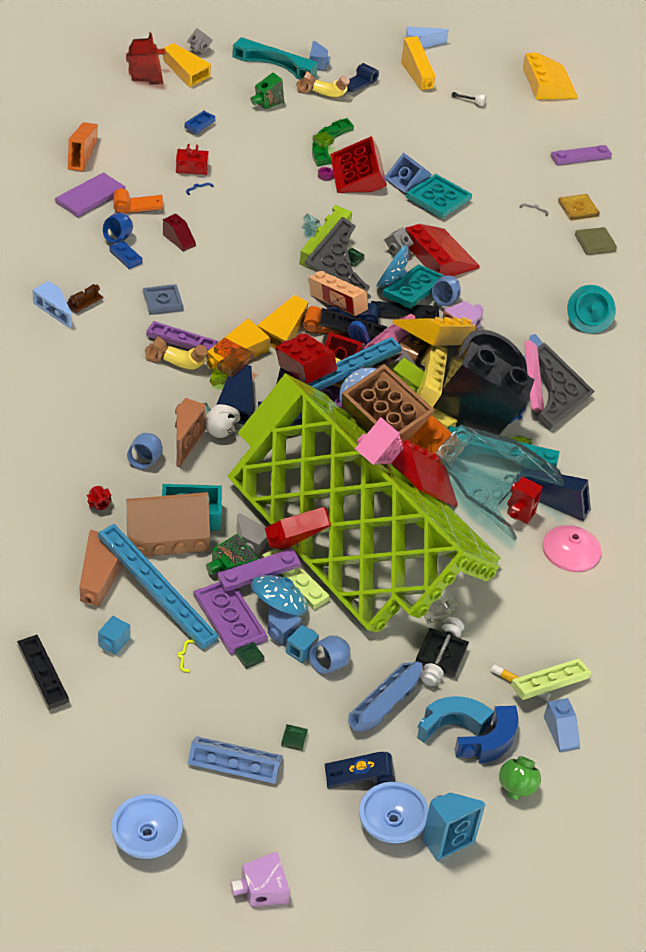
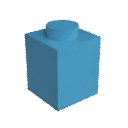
M112 616L98 631V646L116 655L131 638L130 624Z
M302 624L287 639L286 653L300 663H303L309 657L311 647L318 643L319 635Z

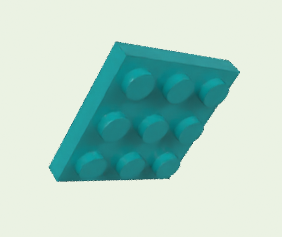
M434 174L406 192V198L443 219L470 201L472 194L438 174Z

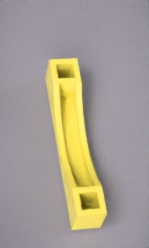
M430 344L422 357L421 365L425 366V371L416 393L433 408L442 393L448 349L446 346H433Z

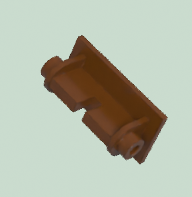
M92 284L84 289L85 293L80 291L71 295L67 304L77 313L104 297L99 294V285Z

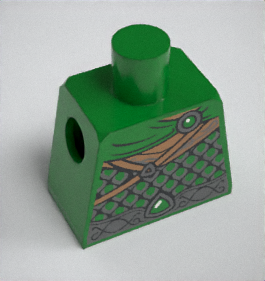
M274 72L255 85L256 95L250 98L253 105L259 104L265 109L285 102L282 78Z
M237 533L213 548L212 562L206 564V569L212 575L258 560V558Z

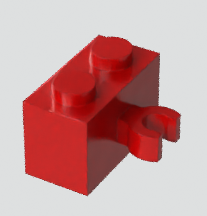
M187 144V149H177L176 173L207 175L209 151L199 150L197 144L195 149H190V144Z
M524 477L518 482H514L510 489L512 495L507 502V506H509L507 514L510 515L509 517L528 524L537 512L543 487Z

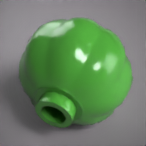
M518 756V759L512 758L502 765L499 772V781L503 788L506 789L508 797L519 800L520 797L530 796L538 790L541 784V774L539 769L534 767L535 762L531 759Z

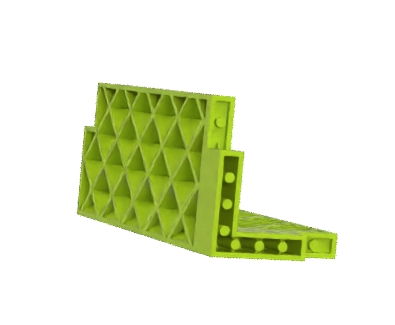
M285 373L239 430L238 434L249 444L250 448L227 477L271 525L284 519V503L300 501V514L314 510V499L330 498V522L332 526L318 532H329V558L315 559L312 556L313 535L291 547L367 630L376 633L383 630L388 620L398 613L400 606L410 616L420 619V617L428 612L432 603L441 597L443 590L454 582L459 572L486 582L496 575L497 569L500 567L498 561L501 557L445 502L421 492L391 463L373 465L355 449L358 446V439L363 434L367 435L368 431L346 410L338 407L325 393ZM302 412V425L290 426ZM323 431L331 437V454L315 456V433ZM302 435L301 458L286 460V437ZM272 449V462L260 463ZM353 461L361 467V485L344 487V462ZM331 464L330 488L314 490L315 466ZM301 468L300 492L285 494V470ZM272 471L271 495L257 497V473ZM383 491L392 498V516L374 518V492ZM361 494L360 520L343 521L344 496ZM415 523L424 530V549L405 551V524ZM392 525V552L374 554V527ZM360 529V555L343 556V530ZM446 555L452 560L437 577V556ZM424 558V586L405 587V559ZM392 561L391 588L373 590V562ZM360 563L359 591L345 592L342 589V565ZM329 566L328 573L323 567ZM423 594L414 605L405 598V595ZM391 596L373 617V598ZM352 599H359V606Z

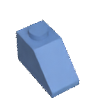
M313 41L309 59L318 62L317 70L326 71L327 65H330L328 50L318 42Z
M269 605L268 634L271 639L284 645L287 639L301 626V619L297 615L284 613Z
M569 699L549 701L544 713V719L559 752L580 748L577 717Z

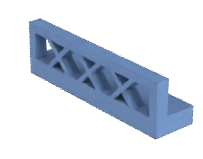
M196 736L191 743L187 764L275 784L283 755Z

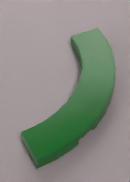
M348 118L334 121L332 125L325 126L316 134L312 144V157L317 166L331 164L332 159L328 153V146L331 141L343 133L354 130V125Z

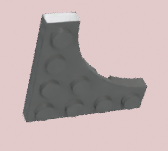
M342 217L305 260V265L316 272L324 271L368 292L370 286L356 272H353L347 252L349 238L356 225Z
M544 342L537 348L539 364L547 378L549 396L547 404L538 415V418L551 429L592 396L595 391Z

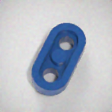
M360 321L351 322L348 327L350 339L364 342L367 345L370 342L366 326Z

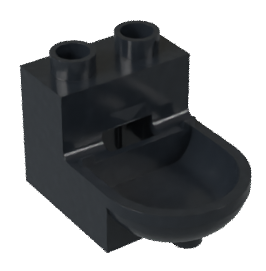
M489 330L473 331L464 339L461 346L451 357L444 373L441 396L434 407L478 433L498 437L527 403L535 379L528 375L524 356L509 339Z

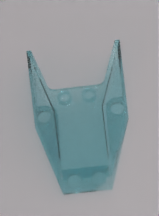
M460 425L436 451L437 456L464 496L514 541L517 536L512 525L505 520L498 509L499 504L510 493L513 483L518 482L522 477H530L558 486L565 484L558 468L518 441L464 425Z

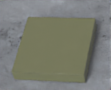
M606 227L575 231V236L586 254L613 252L617 249Z

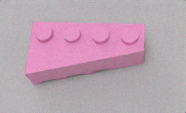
M380 418L367 435L363 434L358 439V446L355 449L373 465L390 464L403 450V444L399 436L400 433L384 419Z

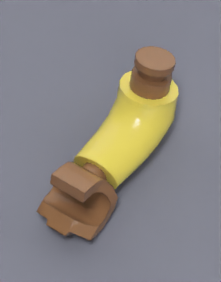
M306 72L303 79L297 81L296 85L297 90L301 93H308L313 88L312 91L328 97H340L346 93L350 80L342 75L339 80H335L332 83L320 80L315 81L313 75Z
M158 336L144 350L146 352L145 358L151 362H159L164 356L163 360L189 370L201 367L205 363L208 353L207 348L203 345H197L196 348H192L189 351L171 346L168 347L166 342Z

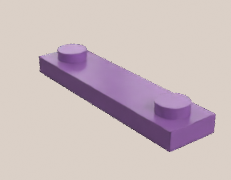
M606 145L551 152V158L556 165L608 159L612 156L611 151Z
M153 321L146 331V336L156 339L158 336L167 343L189 350L196 348L197 345H203L207 350H210L218 343L217 340Z
M292 548L219 572L217 575L224 591L227 592L251 584L252 580L257 576H276L300 568L301 562Z

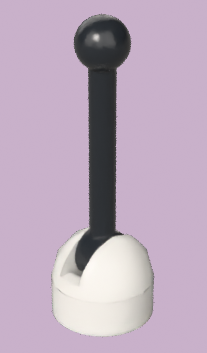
M456 92L451 94L453 98L461 97L475 100L477 105L483 107L487 99V95L479 94L476 97L461 95Z

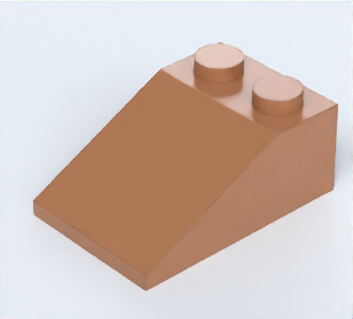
M185 398L181 404H178L175 410L177 415L175 428H177V467H181L205 432L206 405Z

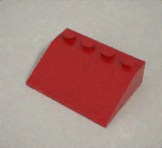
M372 136L330 154L338 193L374 192L387 186L380 152Z
M416 224L405 228V231L414 243L409 247L410 251L425 267L445 276H456L480 267L444 228L424 224Z
M401 439L403 450L391 464L421 492L456 507L458 502L446 467L440 462L442 458L434 452L431 453L426 448L423 449L416 443L413 444L408 439L405 441Z

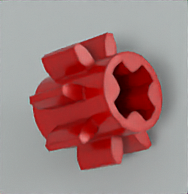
M102 486L91 488L89 494L86 495L90 508L95 506L96 510L106 509L112 501L109 489L106 488L104 490Z

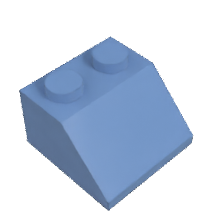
M403 152L385 178L406 194V192L431 177L432 174Z

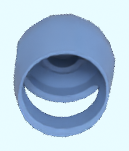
M449 275L440 277L432 288L433 299L440 306L447 307L452 305L461 294L460 282Z
M152 433L139 434L133 440L127 452L130 464L138 469H146L153 465L162 455L163 446L161 440ZM133 446L140 457L151 460V462L148 464L137 462L132 455Z
M334 635L320 640L311 647L309 652L311 665L321 674L331 673L346 666L351 656L350 647L346 640ZM319 646L323 647L324 654L331 663L329 669L322 667L317 660L316 652Z

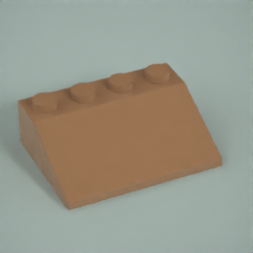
M385 364L342 393V407L368 432L382 418L400 433V439L404 441L406 439L409 440L435 412L425 400Z
M208 492L126 499L127 538L144 556L210 551Z

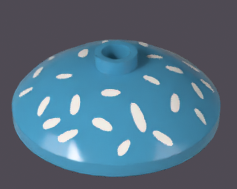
M404 245L379 279L376 287H386L395 282L398 277L402 279L406 274L407 270H405V267L409 260L407 245Z
M261 575L252 580L251 588L255 594L275 609L297 616L304 615L308 610V604L304 595L291 579L275 575Z

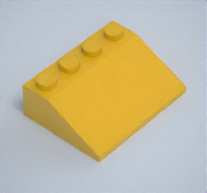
M525 53L523 70L536 100L578 99V95L564 65L540 53Z
M435 317V319H395L392 322L433 346L461 345L464 339L475 331L477 327L471 323L472 320L466 317H462V319L453 317V319L444 317V319Z

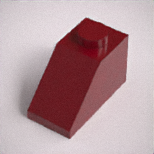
M175 213L163 219V236L182 251L196 246L189 226L183 218Z

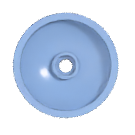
M386 782L374 786L364 795L360 803L359 815L363 827L374 838L387 843H403L416 838L425 829L429 808L424 796L414 787L401 782Z
M151 794L138 795L125 801L116 810L111 825L112 836L117 846L128 855L142 859L156 858L168 853L179 842L183 830L182 816L178 808L164 797Z

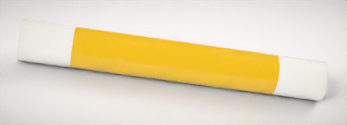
M496 664L491 669V672L511 683L513 679L519 678ZM546 692L537 696L548 701L551 694Z

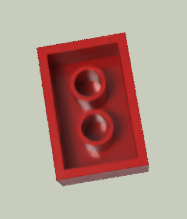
M306 333L299 334L296 338L284 341L275 347L279 366L306 384L338 370L334 351Z

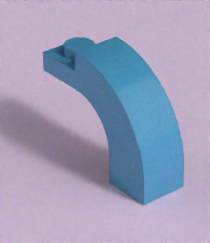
M452 696L438 699L426 707L425 716L418 724L417 738L424 743L440 727L450 724L462 726L476 736H479L491 724L494 711L483 703L467 697Z

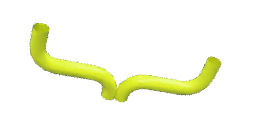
M186 640L183 651L178 652V657L181 658L180 669L183 672H190V669L183 668L184 657L182 655L186 652L188 643H195L193 640Z

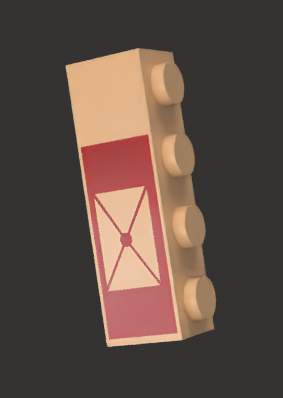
M318 271L309 277L311 296L332 306L339 307L341 310L354 316L368 310L367 292L329 275L324 271Z

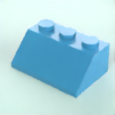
M451 792L443 796L438 795L431 800L422 841L436 861L476 841L486 805L483 801Z

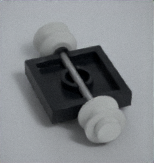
M447 617L444 625L441 627L442 632L429 628L416 656L415 662L422 663V666H424L420 678L428 686L439 685L440 678L444 674L455 677L469 644V641L459 638L461 631L464 629V624L459 618Z

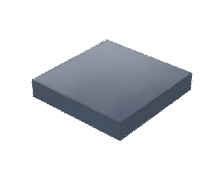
M177 284L143 288V295L149 315L183 311V303Z

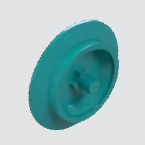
M585 285L575 290L570 296L567 304V313L571 323L578 330L593 334L602 332L611 325L615 317L616 306L607 290L597 285Z

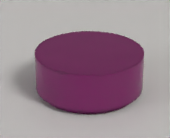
M321 167L318 170V178L324 181L331 180L333 178V170L329 167Z

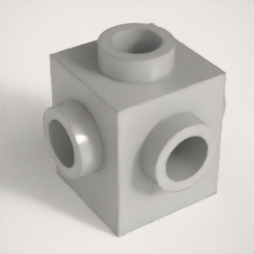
M198 28L194 30L187 40L194 52L197 53L199 51L204 54L213 41Z
M403 227L384 239L394 256L397 255L404 245H407L409 249L414 244Z

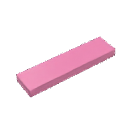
M529 340L525 341L524 345L527 373L531 378L535 379L530 392L531 409L540 414L544 410L538 348L535 343Z

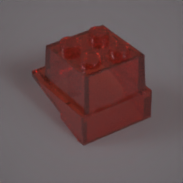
M149 32L148 38L132 40L131 45H129V51L126 53V62L129 63L128 72L131 75L132 81L163 84L159 55H166V49H157V45L153 42L152 32Z

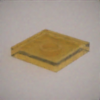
M588 194L559 197L558 203L570 221L599 217L600 212Z

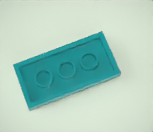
M418 264L408 271L402 279H397L383 289L382 296L411 309L431 294L435 282L445 275Z

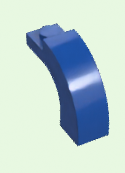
M495 706L492 718L494 730L483 736L457 737L454 749L455 756L465 758L477 756L479 763L491 762L503 756L511 747L518 726L517 707Z

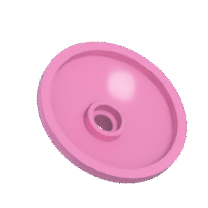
M563 525L551 529L545 535L543 552L547 559L558 568L571 572H582L593 568L599 562L601 545L597 538L589 531L578 526Z

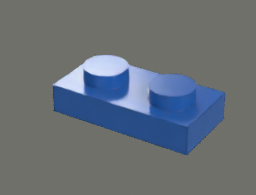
M203 110L185 122L184 128L197 134L214 123L216 116Z
M124 241L109 246L110 253L128 269L143 263L142 257Z

